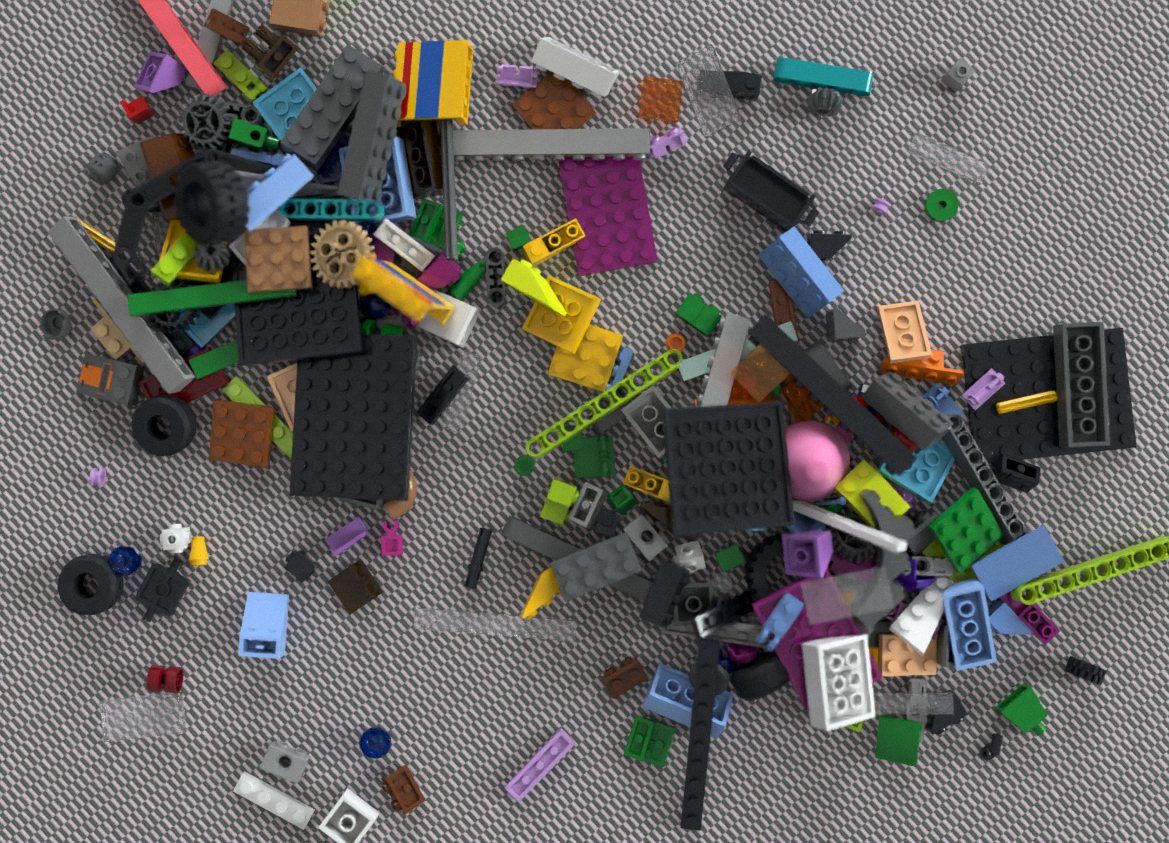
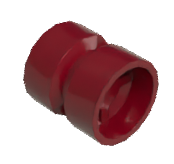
M152 665L147 675V690L159 693L164 690L166 693L178 694L183 684V668L170 666L166 669L165 666Z

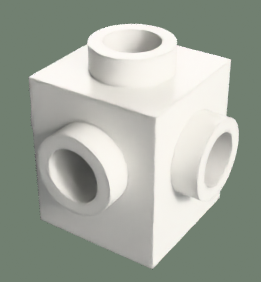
M171 524L168 529L162 530L160 543L163 546V550H170L171 553H181L184 548L191 547L192 534L190 527H182L181 524Z
M698 540L675 547L676 555L673 558L676 565L690 570L689 573L706 568Z

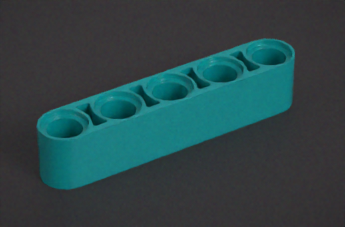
M777 58L773 80L784 84L815 89L820 87L834 89V91L845 94L869 96L873 73L790 58Z
M287 199L280 205V212L283 216L299 221L345 220L376 222L380 221L385 213L383 206L373 200ZM295 205V212L290 215L288 212L289 207ZM315 205V213L309 215V208ZM335 205L336 212L333 215H329V208ZM352 206H356V213L350 216L349 209ZM376 206L377 213L370 216V208Z

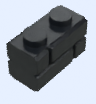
M1005 454L998 457L991 465L997 480L1003 485L1019 489L1025 493L1039 485L1041 468Z

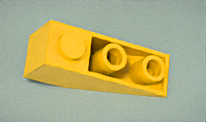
M575 218L523 245L521 251L526 261L535 267L581 240L586 235Z
M631 465L629 466L623 482L624 485L668 502L670 496L667 479Z
M551 566L539 574L520 614L521 619H531L538 613L536 609L541 605L546 607L553 602L554 599L552 597L558 592L560 595L562 594Z

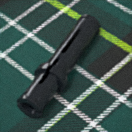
M480 527L473 557L467 567L469 570L464 584L465 587L477 589L479 576L484 569L482 566L493 530Z

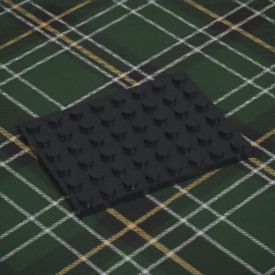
M337 192L289 198L350 200L349 197L337 194ZM295 205L289 207L288 212L290 215L295 212ZM315 205L309 208V215L315 213ZM335 205L329 208V215H333L336 212ZM287 218L291 222L288 227L308 226L310 251L315 250L311 243H317L314 236H321L319 229L327 230L326 224L333 225V221H299ZM348 236L345 238V244L348 243ZM331 246L328 248V254L331 252ZM231 250L233 282L247 280L246 265ZM310 254V259L315 258V255ZM311 262L312 289L297 290V296L235 304L239 365L248 366L363 352L357 285L352 284L351 288H346L345 286L344 288L331 287L330 283H323V278L317 277L319 271L313 270L316 263ZM339 264L336 267L337 273L340 270Z
M1123 327L1104 329L1110 445L1059 447L1057 401L1002 414L997 412V403L1048 391H1056L1054 335L961 345L966 391L991 368L996 373H1001L1004 376L1003 381L1006 383L976 411L967 402L970 432L986 461L994 463L1002 454L1023 460L1136 448Z
M361 334L363 352L297 360L289 496L408 501L417 336Z

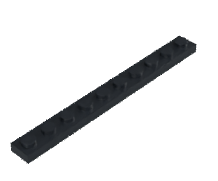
M699 638L680 827L682 829L701 831L720 649L719 639Z

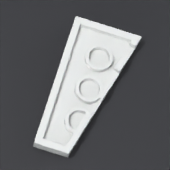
M935 576L936 580L919 593L889 628V630L921 656L925 653L944 611L942 593L954 584L946 576Z

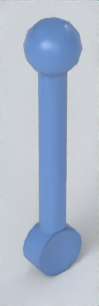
M840 497L838 500L816 502L813 505L818 507L832 504L844 505L846 504V498Z

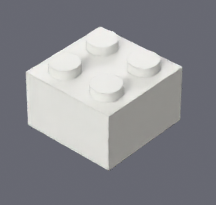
M347 788L318 828L337 843H359L380 812Z

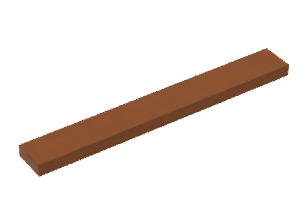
M778 281L769 282L775 324L779 326L791 321L798 339L791 297ZM799 339L797 341H794L797 345H799ZM788 374L787 379H784L790 424L811 420L807 390L805 388L801 390L793 383L795 378Z

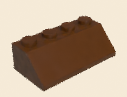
M170 133L140 143L151 179L195 156L192 146L189 144V138L183 137L185 133ZM173 173L169 176L172 184H176L175 182L179 174ZM174 193L158 201L164 221L180 220L176 214L177 208L174 205Z

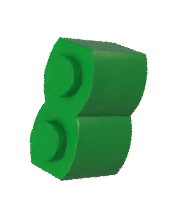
M689 293L674 314L699 333L708 337L722 318L719 314L721 311L713 305L709 307L704 304V299L697 293L693 295Z

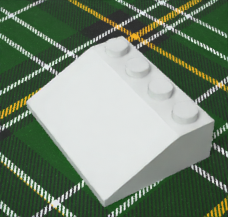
M867 634L824 638L802 643L810 725L828 731L875 717Z

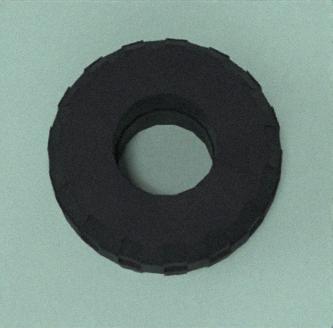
M164 394L151 397L138 406L133 414L131 428L134 439H136L141 448L150 454L164 457L179 453L193 441L197 430V422L193 410L184 400L173 395ZM158 415L169 420L172 429L170 435H166L159 430L157 426Z
M86 554L72 559L63 567L58 577L57 590L62 603L70 611L79 615L89 616L112 608L122 595L124 582L118 565L109 557L99 554ZM87 573L93 575L98 581V591L95 595H90L84 589L83 581Z
M773 649L772 651H766L757 655L753 662L739 665L731 674V682L740 698L745 701H751L765 697L783 687L790 681V675Z

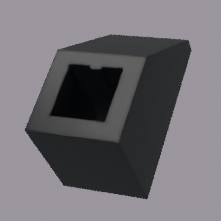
M817 230L808 236L807 243L821 261H828L852 239V234H846L845 231H834L833 234H826V231Z
M948 690L932 700L926 723V729L932 735L943 733L946 731V727L962 722L964 717L968 715L955 692Z

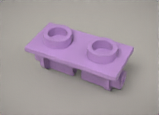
M502 64L497 66L496 84L536 88L538 70L534 69V67L520 66L518 73L516 72V65Z
M674 127L667 130L666 134L661 137L658 135L651 137L650 159H657L667 154L668 152L665 147L669 145L671 151L685 146L684 144L687 143L685 135L681 136L685 131Z
M991 368L961 396L976 411L1006 384L1003 381L1004 376L1001 373H996Z

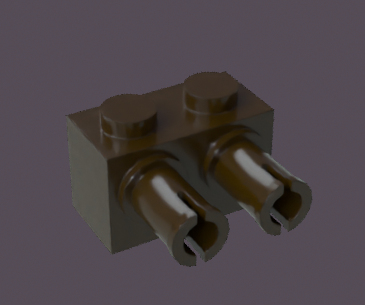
M262 23L254 34L269 45V49L263 52L250 39L241 49L256 61L254 66L269 80H273L299 48L284 34L275 36Z

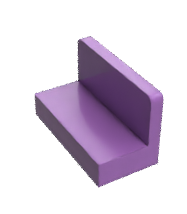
M359 516L327 537L325 541L333 551L331 553L332 557H335L370 534V531Z

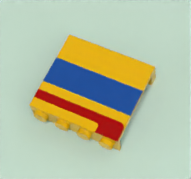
M468 40L398 43L397 51H395L396 69L393 71V77L406 84V96L402 100L401 116L397 121L398 127H401V121L435 119H455L460 126L468 125L474 50Z
M361 257L351 273L353 277L417 322H420L426 312L440 323L445 324L455 308L454 305L392 262Z

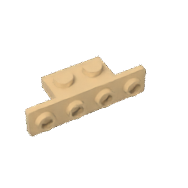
M97 298L92 300L104 317L91 328V331L115 360H120L132 350L138 359L145 363L137 355L132 344L125 339L120 328L113 323L108 312L101 307Z

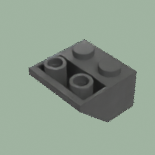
M921 510L913 516L914 520L912 522L914 525L912 527L916 533L905 541L907 543L906 550L910 555L916 556L935 540L928 526L939 517L936 512Z

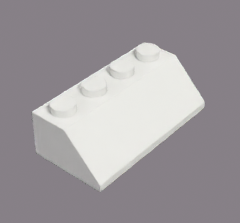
M550 37L540 39L531 61L536 64L535 67L539 70L546 72L548 69L554 72V77L561 80L567 78L573 81V86L579 89L585 87L591 90L590 94L598 98L608 95L620 71Z

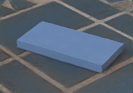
M1042 525L979 559L970 566L979 582L984 585L987 597L990 601H993L1065 561L1046 527Z

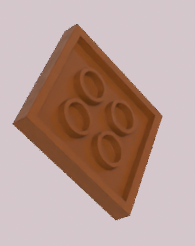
M550 72L537 83L536 88L532 87L512 103L513 108L531 130L579 129L596 115L594 109L576 87L572 85V82L567 78L561 80L554 77V72Z
M219 399L213 400L209 460L264 468L270 467L274 407Z

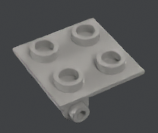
M153 135L116 151L136 187L142 181L151 179L140 143L155 138Z

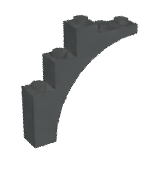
M863 489L858 494L869 511L875 530L902 541H907L916 533L912 527L914 525L907 516L896 515L892 517L894 516L893 511L888 506L884 507L879 501L881 498L874 490ZM877 545L875 571L870 584L862 598L850 610L851 614L864 628L869 630L906 597L902 592L903 587L894 580L911 565L907 560L909 556L905 551L893 552Z

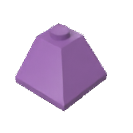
M150 51L134 88L155 93L177 86L185 79L187 68L184 64L167 54Z
M808 530L782 534L786 574L823 578L833 552L831 531Z

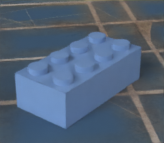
M792 227L758 255L807 319L844 292L843 288L795 227Z

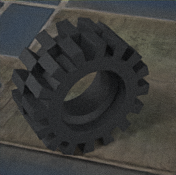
M1073 656L1069 657L1064 670L1100 686L1107 672L1105 669Z

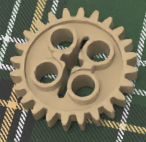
M341 220L340 222L333 221V225L326 224L327 230L320 228L321 236H314L317 243H311L315 247L314 251H310V254L315 255V258L310 260V262L316 263L313 270L319 271L317 277L323 278V283H330L331 287L344 288L345 286L346 288H351L352 284L359 285L358 279L353 277L351 273L361 257H375V255L370 254V251L375 247L368 245L372 238H365L368 232L361 231L362 226L355 225L354 222L349 221L347 223V221ZM346 236H348V243H347V244H345V238H346ZM329 246H331L330 254H328ZM356 254L357 261L354 263L353 257ZM339 264L340 270L337 273L336 267Z

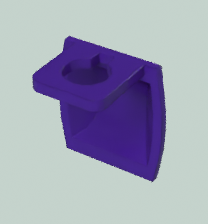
M908 558L907 560L911 563V572L908 575L902 572L894 579L903 589L912 591L924 590L936 580V578L917 576L916 560Z

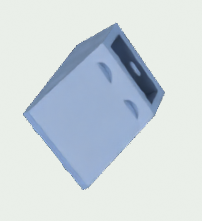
M248 592L239 637L238 656L280 659L285 655L289 594Z

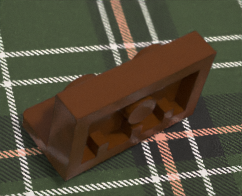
M211 9L204 27L240 46H244L249 40L246 36L250 28L216 9Z
M630 656L621 661L619 667L615 669L610 667L603 672L602 682L605 683L613 699L648 679L637 657L631 658Z
M403 765L388 776L381 778L383 782L381 784L382 789L387 795L390 794L393 800L391 805L396 812L406 814L426 801L407 765Z

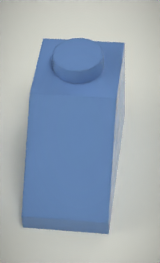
M997 600L988 609L992 632L1030 635L1032 633V630L1005 602Z

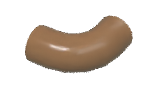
M411 469L408 501L387 500L383 503L393 520L411 508L416 498L417 483Z

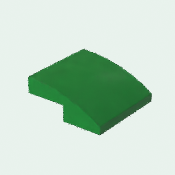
M423 198L409 236H414L445 250L444 206ZM456 211L457 230L463 218V214Z
M636 715L624 755L642 762L647 761L662 768L665 767L676 727Z
M880 715L875 758L916 767L922 723Z

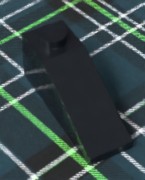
M701 70L697 91L757 101L763 75L743 71Z

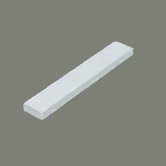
M792 501L793 510L893 552L906 550L907 543L905 541L806 501Z

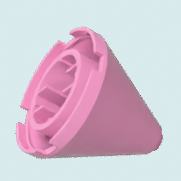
M807 420L787 426L785 434L792 498L801 501H818L829 497L836 492L835 486L849 472L850 454L846 442L836 430L822 422Z

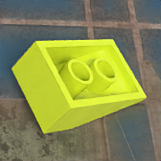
M512 259L501 280L523 295L565 317L566 311L547 280L540 275L541 271L523 259L520 262Z
M865 460L859 463L835 486L837 496L839 498H846V504L873 529H875L869 511L858 496L863 489L874 490L881 499L879 501L884 507L888 506L893 511L894 516L892 517L896 515L902 516L910 509L906 501Z

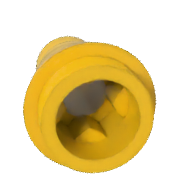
M202 536L192 537L188 559L190 566H206L209 557L205 538Z

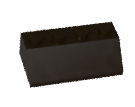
M440 119L401 121V127L397 126L399 138L404 140L413 199L417 200L442 195Z

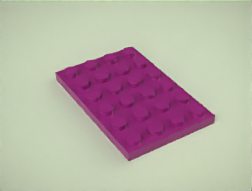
M565 157V160L558 161L569 222L576 218L586 235L573 244L578 275L584 276L657 263L658 259L640 160H634L633 157H625V160H613V157H605V160H593V157H585V160L577 161L573 160V157Z
M827 568L821 579L804 577L752 604L762 626L785 592H788L805 604L782 639L780 638L774 650L783 666L787 668L790 681L808 716L810 715L802 643L817 639L860 634ZM770 631L767 635L769 640H771L774 636V634ZM869 652L872 683L882 679V676Z

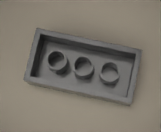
M891 371L874 379L861 397L923 451L940 442L954 424L950 421L948 415L939 412L931 401L921 397L914 387L908 386L902 381L901 376Z
M627 532L550 563L565 602L642 571Z

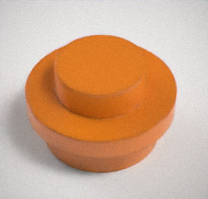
M674 333L668 336L665 345L667 350L676 349L682 352L686 341L682 335Z

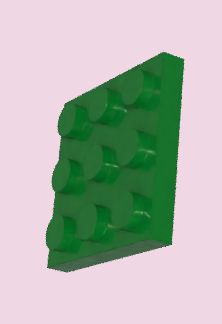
M973 487L928 526L952 567L960 574L1004 536L980 492Z

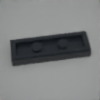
M452 365L416 413L430 425H434L470 378L456 366Z

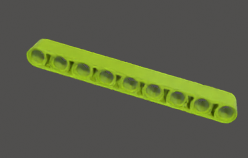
M676 349L668 350L529 440L526 444V452L533 459L544 457L646 391L652 385L678 370L682 365V354ZM670 356H676L679 362L672 365L667 359ZM653 367H659L662 372L660 375L654 376L650 370ZM636 378H642L645 383L643 386L637 387L633 384V381ZM619 389H625L627 396L619 398L616 396V392ZM602 400L610 402V406L607 409L599 407V403ZM585 411L593 413V417L590 420L582 418V414ZM568 422L576 424L575 429L571 432L565 430V425ZM551 433L558 434V440L554 443L548 442V436ZM534 444L541 446V451L538 454H532L530 451Z
M1161 536L1034 578L1012 590L1011 597L1016 602L1033 604L1168 559L1169 536ZM1079 572H1081V578H1080V579H1078V574H1079ZM1062 578V579H1063V583H1062V585L1060 586L1059 581H1060V579ZM1042 584H1044L1043 592H1041ZM1025 590L1026 596L1022 598V592Z

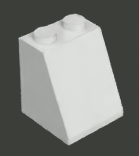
M434 290L435 293L454 305L455 308L445 324L440 323L425 312L417 326L464 348L480 311L474 306Z

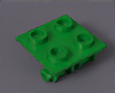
M613 435L582 437L583 448L573 450L575 478L615 476Z

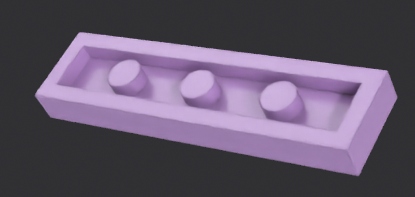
M560 728L505 785V789L520 802L576 742Z

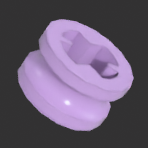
M875 198V204L871 205L870 208L878 214L887 215V209L891 208V204L881 198Z
M93 468L89 476L91 486L98 484L99 487H103L105 485V469L98 471L97 468Z

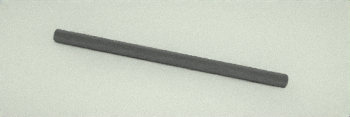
M440 119L445 257L448 260H455L458 258L453 122L452 119Z

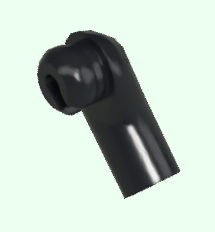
M993 733L991 743L980 750V757L982 759L990 760L1000 754L1003 735Z

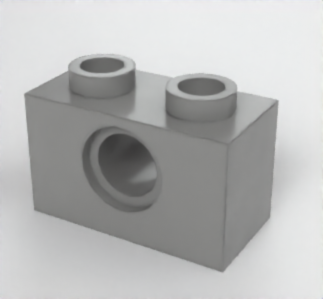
M585 482L568 519L588 529H592L608 493Z
M641 513L627 524L623 530L627 532L630 539L650 561L668 546L665 543L668 539L661 530L656 532L652 527L655 523L648 514L644 517ZM645 530L652 532V538L649 541L641 539V534Z
M273 741L267 749L260 769L298 784L304 775L311 756L307 755V752L303 749L288 747V744L283 741ZM282 756H287L291 763L285 764Z

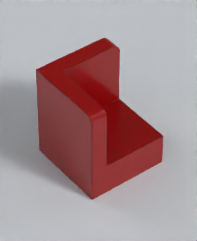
M140 96L129 104L124 100L120 101L128 117L138 125L155 115L144 96Z

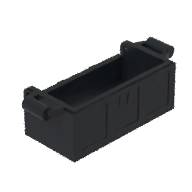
M748 150L745 156L731 153L723 165L730 175V178L723 187L725 191L784 232L795 227L797 223L811 226L819 214V211L816 210L812 203L816 197L814 194L808 198L809 193L793 181L787 179L756 156L752 155L750 157L752 153L750 150ZM740 158L741 162L734 172L730 171L736 160ZM808 207H811L812 210L804 221L801 220Z

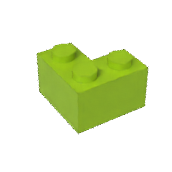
M554 478L540 517L563 525L564 521L568 522L572 512L569 510L571 503H576L579 492L576 491L577 486Z

